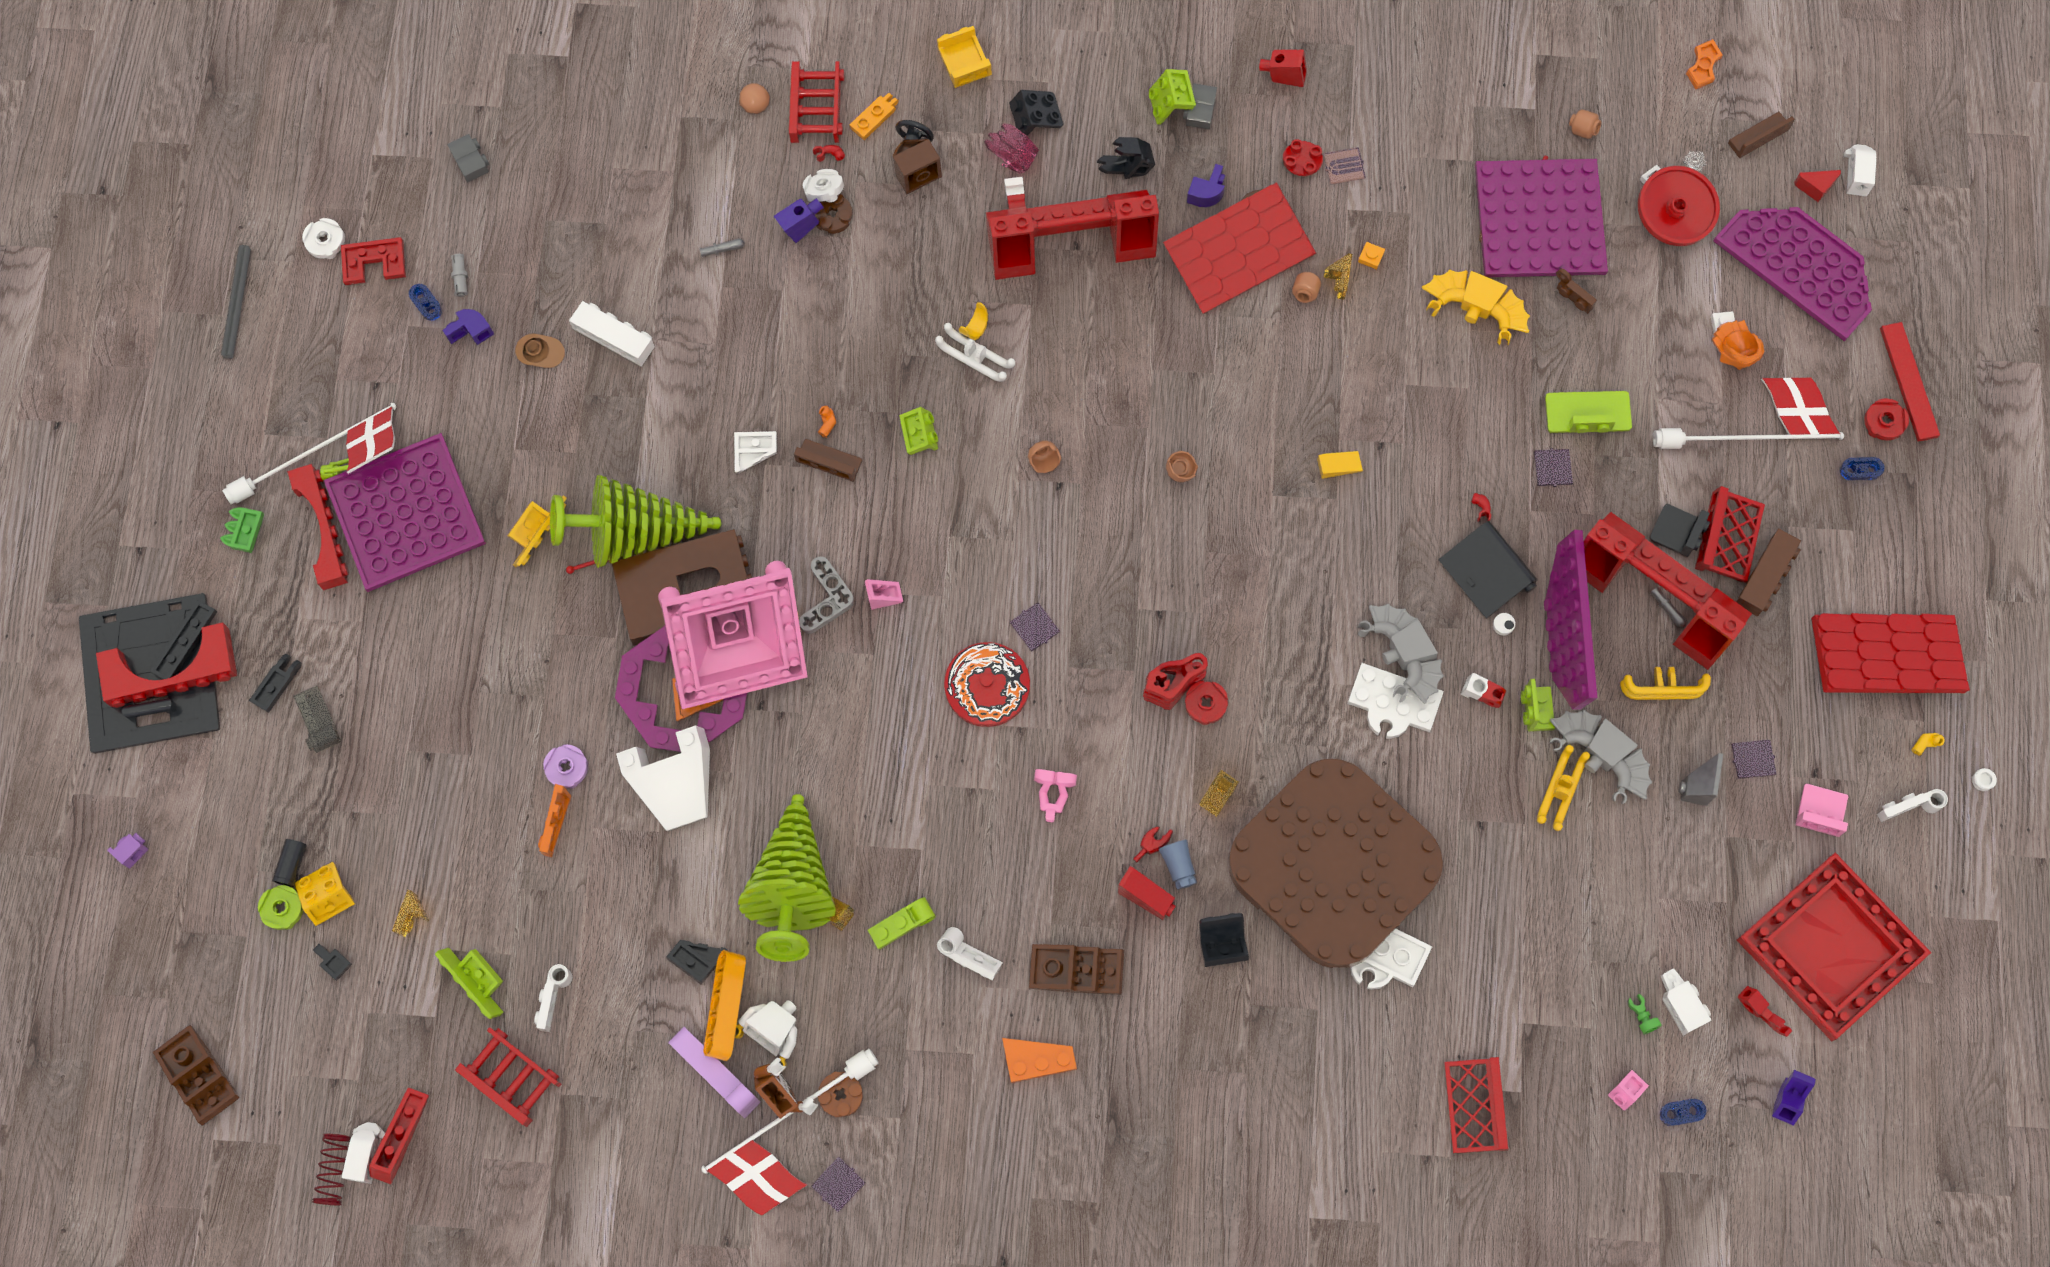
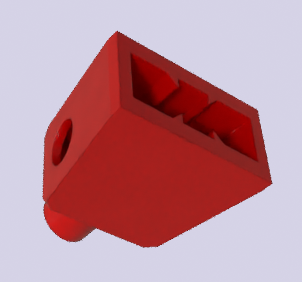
M1273 50L1271 60H1260L1259 70L1270 72L1271 80L1275 83L1304 87L1307 73L1304 50Z

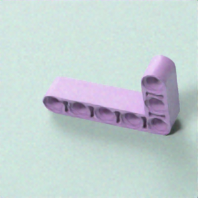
M685 1027L668 1042L741 1116L746 1118L758 1106L760 1101L718 1059L704 1055V1046Z

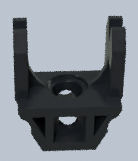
M1119 137L1113 142V145L1119 146L1114 151L1121 156L1103 155L1097 160V163L1103 164L1098 168L1101 172L1105 174H1124L1125 179L1147 175L1155 166L1150 143L1134 137Z

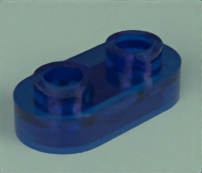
M424 284L413 285L409 290V298L426 320L438 319L442 313L439 302ZM431 309H435L433 313H429Z
M1876 457L1848 458L1840 466V473L1847 480H1875L1883 474L1885 466ZM1869 467L1873 468L1874 472H1870ZM1847 468H1851L1853 473H1850Z
M1699 1099L1667 1103L1661 1108L1660 1119L1667 1126L1689 1124L1702 1120L1707 1110L1705 1104ZM1690 1107L1696 1109V1115L1690 1113ZM1668 1111H1672L1674 1113L1673 1119H1670L1668 1117Z

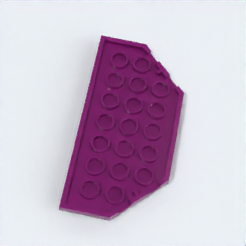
M1789 207V209L1777 210V208L1760 209V211L1739 210L1713 240V242L1844 342L1872 311L1871 302H1869L1867 276H1865L1864 257L1798 207Z
M1573 530L1557 545L1546 599L1544 600V609L1547 611L1545 626L1549 634L1547 649L1550 652L1551 658L1549 671L1552 672V680L1571 709L1581 710L1597 699V686L1583 530Z

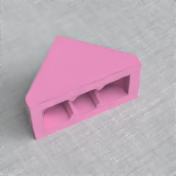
M865 580L871 610L903 602L899 582Z

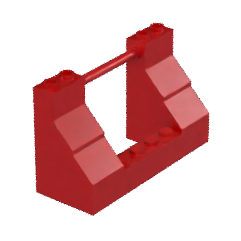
M1147 190L1107 195L1104 198L1034 208L1021 207L986 212V224L995 280L1035 274L1034 237L1110 226L1116 263L1156 257L1159 222L1156 194L1149 195Z
M1612 512L1603 520L1600 519L1584 540L1587 583L1601 593L1606 590L1624 565L1629 563L1693 609L1696 615L1673 645L1707 670L1734 641L1752 615L1751 612L1718 588H1713L1649 542L1643 534Z

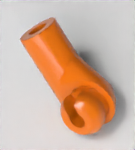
M822 406L819 414L824 424L818 433L827 438L836 424V418L831 408Z

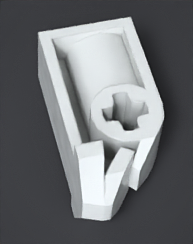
M1857 144L1844 152V157L1849 158L1846 194L1867 196L1875 185L1876 151L1866 145Z
M367 1122L353 1130L342 1178L349 1181L372 1184L373 1178L370 1177L369 1165L385 1132L376 1123Z

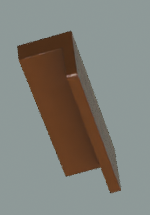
M1780 111L1731 138L1728 144L1740 159L1789 131L1795 119L1793 116L1785 119Z
M805 439L801 448L797 447L794 452L796 462L854 482L862 463V458L808 439Z

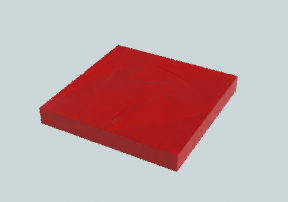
M1836 852L1737 939L1741 946L1831 1042L1839 1038L1932 953Z

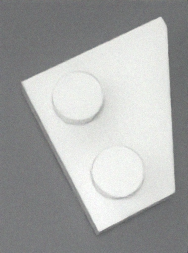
M734 432L735 473H740L777 454V432Z

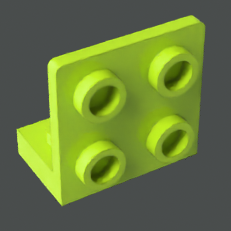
M1166 69L1149 89V98L1157 125H1161L1174 109L1192 110L1196 106L1187 70Z
M1530 679L1528 684L1525 685L1524 690L1521 691V703L1525 704L1526 712H1523V723L1527 725L1528 731L1554 730L1555 726L1550 721L1551 718L1554 719L1551 687H1536L1535 679Z

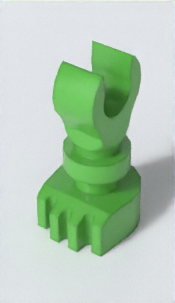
M1637 995L1640 1002L1638 1006L1634 1005L1631 998H1629L1628 1006L1636 1012L1638 1021L1642 1022L1639 1027L1643 1035L1655 1031L1662 1026L1658 1018L1650 1019L1651 1015L1649 1011L1646 1012L1645 1000L1642 995Z

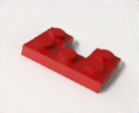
M401 237L341 245L342 274L345 285L365 283L364 264L383 262V276L385 280L406 277L404 244Z

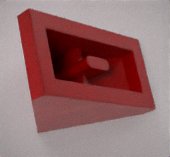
M1841 170L1801 172L1794 184L1812 199L1819 202L1836 183Z

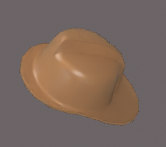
M530 333L523 336L517 342L515 354L518 360L524 364L552 368L562 362L565 356V349L563 344L556 338Z

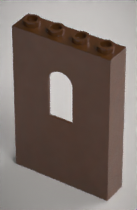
M735 529L631 556L626 559H620L612 563L629 638L633 646L638 645L665 626L658 595L666 587H674L680 593L676 576L705 568H715L720 573V580L715 586L709 588L752 578L751 573L747 574L745 568L749 566L746 554L742 555L740 549L744 547L741 535L737 536Z

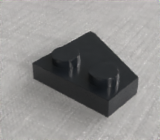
M680 940L666 956V959L702 985L716 968L717 959L721 951L728 950L723 947L720 949L709 947L707 944H693L691 941Z

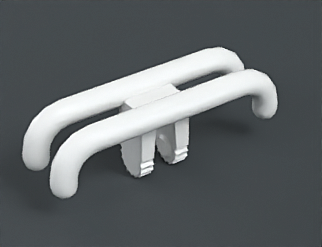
M950 323L944 325L946 333L951 338L965 345V354L948 345L942 336H937L935 342L941 350L995 381H1005L1007 377L1005 372L998 373L981 364V362L986 357L1004 368L1011 369L1015 366L1014 359H1004L988 350L985 346L958 333Z

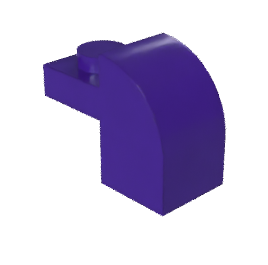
M1215 164L1210 181L1193 177L1187 194L1188 204L1198 207H1211L1220 202L1225 188L1223 185L1225 174H1222L1223 166Z
M472 309L457 311L456 315L459 320L449 323L442 330L451 344L468 333L477 345L494 335L485 318L479 312Z
M1793 1070L1789 1078L1786 1077L1780 1087L1772 1117L1794 1126L1803 1113L1805 1099L1815 1086L1816 1079Z

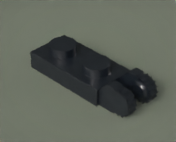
M286 653L282 655L277 664L273 665L249 701L269 713L292 681L293 676L301 668L302 663L296 660L284 672L283 669L286 668L291 657Z

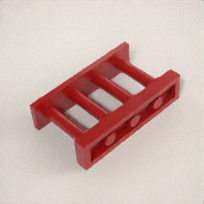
M792 61L789 116L791 143H799V135H803V133H833L835 143H839V135L843 134V124L839 123L841 81H844V69L840 68L839 61H835V71H805L801 69L800 61ZM805 79H835V88L804 89V87H801V81H805ZM804 97H834V107H803V105H800V101ZM803 115H834L833 125H803L800 123V117H803Z
M489 1027L487 1031L494 1037L472 1064L465 1066L460 1063L455 1071L519 1123L528 1127L533 1121L528 1117L530 1114L529 1110L551 1083L557 1087L562 1085L557 1081L559 1076L551 1069L547 1071L542 1069L507 1041L508 1035L501 1029L497 1028L495 1031ZM502 1042L510 1049L509 1053L491 1075L482 1080L477 1075L479 1073L478 1069L499 1043ZM517 1056L528 1063L505 1092L499 1093L494 1089L497 1080ZM533 1070H537L544 1076L543 1080L526 1101L516 1107L511 1103L513 1100L512 1096Z

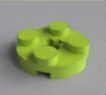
M279 885L271 890L268 889L263 893L258 902L260 919L265 925L275 930L293 928L303 914L298 893L289 886ZM285 902L284 906L286 909L278 913L277 904L281 905Z

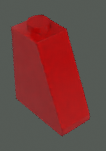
M1130 866L1118 885V894L1161 920H1164L1166 915L1170 917L1176 908V905L1173 904L1175 897Z

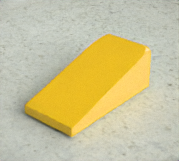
M1358 451L1326 453L1318 455L1317 458L1322 479L1363 471Z

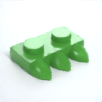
M242 507L231 509L229 511L230 515L238 521L227 522L225 527L233 534H226L220 537V539L232 549L252 553L264 513Z

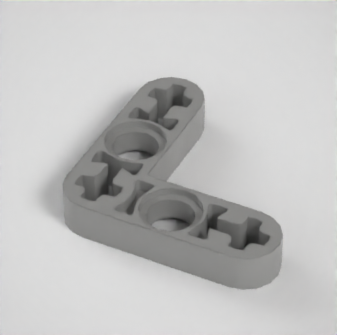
M825 557L814 558L811 562V569L829 597L800 617V628L807 634L816 632L849 610L854 604L851 591ZM817 564L824 565L827 573L825 577L820 569L816 570ZM834 578L838 581V585L835 588H829L826 585L829 579ZM840 590L845 598L848 597L847 604H845L844 602L839 603L841 601L840 596L838 595V592ZM831 607L833 612L828 617L822 616V608ZM815 613L818 614V617L821 620L820 622H818V619H815ZM807 619H808L809 621L814 620V621L812 622L813 626H812V627H809L808 625L805 626V625H806L805 620H807Z

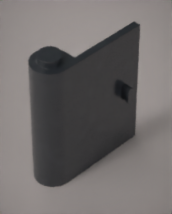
M1490 521L1482 524L1438 559L1486 619L1518 593L1524 591L1529 593L1537 586L1536 582L1538 579Z

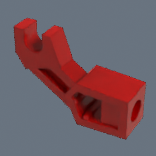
M1747 986L1737 996L1748 1012L1756 1017H1760L1780 1035L1787 1037L1792 1032L1790 1027L1784 1025V1019L1767 1008L1769 1003L1757 989Z

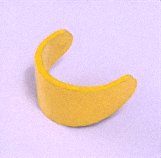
M980 302L976 304L972 319L966 328L963 326L959 328V333L972 340H977L983 335L988 322V313L984 304Z

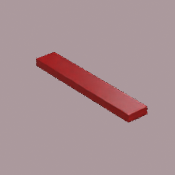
M1899 322L1884 325L1880 328L1917 441L1938 438L1940 433L1903 324Z

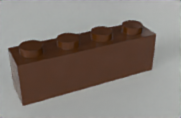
M1778 528L1770 539L1736 602L1757 617L1762 611L1767 612L1772 603L1769 600L1771 595H1776L1782 585L1779 583L1781 577L1785 578L1791 569V566L1788 565L1791 559L1795 560L1801 551L1798 548L1801 540Z

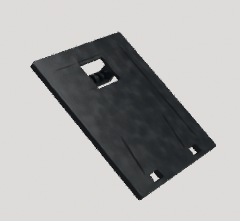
M204 593L79 616L89 742L92 753L96 754L220 730L215 681L210 682L205 687L194 686L184 692H169L166 695L168 696L167 699L135 704L132 701L125 703L122 707L114 708L103 701L96 657L98 652L118 648L125 654L127 664L135 675L148 680H163L150 671L195 602L199 600L207 605V596ZM181 603L182 609L170 610L169 605ZM116 615V621L105 623L104 617ZM202 636L176 675L184 671L193 662L200 649ZM153 696V697L146 698V700H148V699H154V698H159V697H154V696ZM162 712L170 714V721L137 727L136 717Z

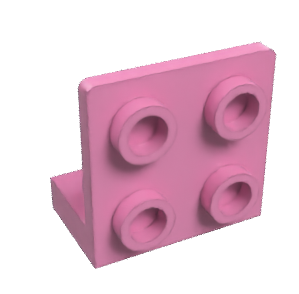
M1805 784L1795 825L1840 837L1847 831L1848 823L1843 822L1848 795Z

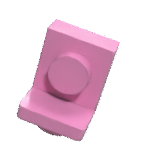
M1631 1070L1608 1096L1615 1104L1626 1110L1641 1096L1649 1085Z

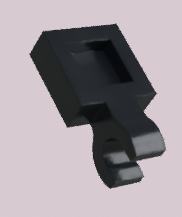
M320 944L313 949L323 959L319 966L336 981L352 965L336 949L330 953Z

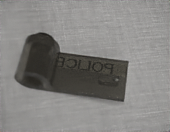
M315 686L294 695L293 697L309 732L308 738L305 740L310 751L314 750L318 753L341 743L339 733L319 687Z

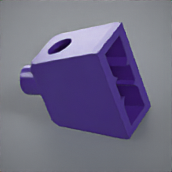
M817 198L808 205L802 199H798L775 214L774 218L785 233L797 243L819 224L815 214L824 207Z

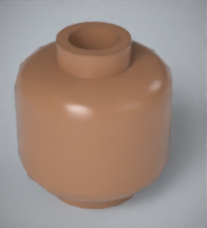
M1581 109L1577 114L1572 115L1569 125L1572 126V133L1574 135L1590 139L1599 133L1601 120H1599L1598 114Z
M1312 272L1298 274L1292 288L1294 297L1302 303L1316 300L1321 288V280Z

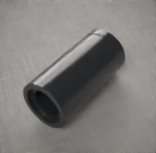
M285 839L272 882L294 887L307 847L306 844L296 840Z

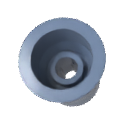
M1187 840L1178 841L1158 849L1170 872L1172 881L1175 882L1177 890L1197 884Z

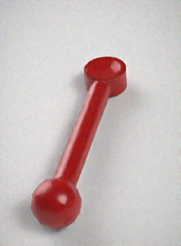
M592 560L577 566H568L566 572L572 574L575 570L596 563Z

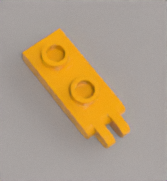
M890 93L884 97L879 96L849 124L850 129L865 140L895 112V106L899 100L896 98L892 99L893 95Z

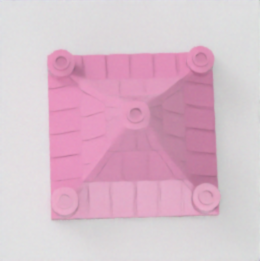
M773 561L769 563L765 569L766 575L721 585L709 588L708 590L680 595L679 591L674 587H666L660 591L658 600L663 612L676 678L675 687L682 709L807 678L790 568H787L783 562Z

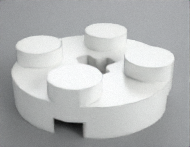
M833 169L819 170L817 175L811 177L810 174L803 182V189L809 202L816 198L820 202H834L838 198L837 195L844 188L842 176Z
M322 218L316 223L311 222L305 228L302 236L306 249L314 257L333 259L341 250V245H344V232L338 223L332 219ZM327 235L328 239L325 242H321L319 238Z

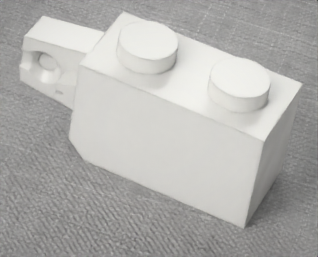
M1675 969L1661 975L1667 991L1664 993L1662 1000L1683 1036L1711 1021L1709 1017L1711 1013L1708 1007L1699 1000V992L1693 984H1690L1689 981L1684 982Z

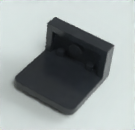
M1020 90L1009 102L1019 137L1026 138L1035 127L1061 128L1063 126V120L1053 92Z
M1665 504L1652 530L1650 540L1688 557L1693 550H1698L1702 541L1699 536L1701 532H1706L1710 521L1707 520L1710 513L1701 510L1698 516H1694L1670 504Z
M1242 913L1207 917L1199 921L1200 947L1205 967L1249 960L1244 937V917Z

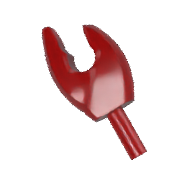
M1157 826L1150 829L1141 840L1140 847L1142 850L1133 860L1137 863L1146 853L1151 855L1158 852V849L1167 845L1173 830L1170 829L1160 840H1156L1154 835L1159 831L1160 827Z

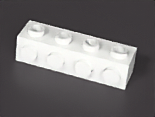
M582 301L569 320L572 328L641 367L655 347L652 337L644 331L638 332L630 323L618 321L617 317L609 312L605 314L593 303L587 304Z

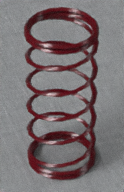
M323 1134L322 1140L325 1143L342 1148L321 1150L320 1153L322 1155L339 1160L322 1161L318 1165L340 1173L318 1174L316 1176L317 1179L336 1185L318 1186L314 1190L318 1193L337 1198H313L312 1203L340 1206L342 1205V1201H340L342 1199L341 1196L317 1189L344 1187V1184L326 1180L319 1176L343 1174L341 1170L329 1168L321 1164L343 1163L346 1159L323 1153V1151L348 1150V1146L335 1144L324 1139L350 1142L351 1136Z

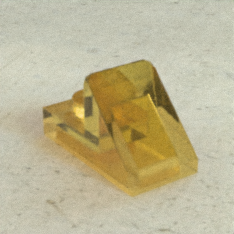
M1348 253L1325 269L1324 278L1336 279L1334 290L1338 291L1337 299L1345 300L1353 254Z
M1220 770L1199 805L1217 817L1228 799L1235 793L1239 781L1223 770Z
M408 889L392 932L405 938L407 932L409 933L412 930L413 917L429 921L418 896Z
M832 897L836 909L835 916L826 918L830 920V924L842 931L854 916L853 912L855 910Z

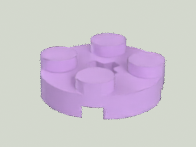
M567 744L558 748L555 747L549 751L544 759L543 766L547 779L554 786L558 784L571 789L575 788L585 778L588 770V761L580 749ZM567 761L570 762L571 768L563 772L561 764H566Z

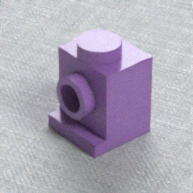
M135 833L133 836L128 834L121 838L115 849L110 847L107 851L122 865L130 869L149 849L143 845L145 840Z

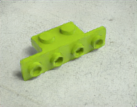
M450 948L438 950L435 953L440 964L451 973L454 981L461 985L466 991L467 996L477 1004L484 1016L492 1019L502 1015L503 1011L490 996L502 984L503 980L476 949L471 950L462 961L458 959Z

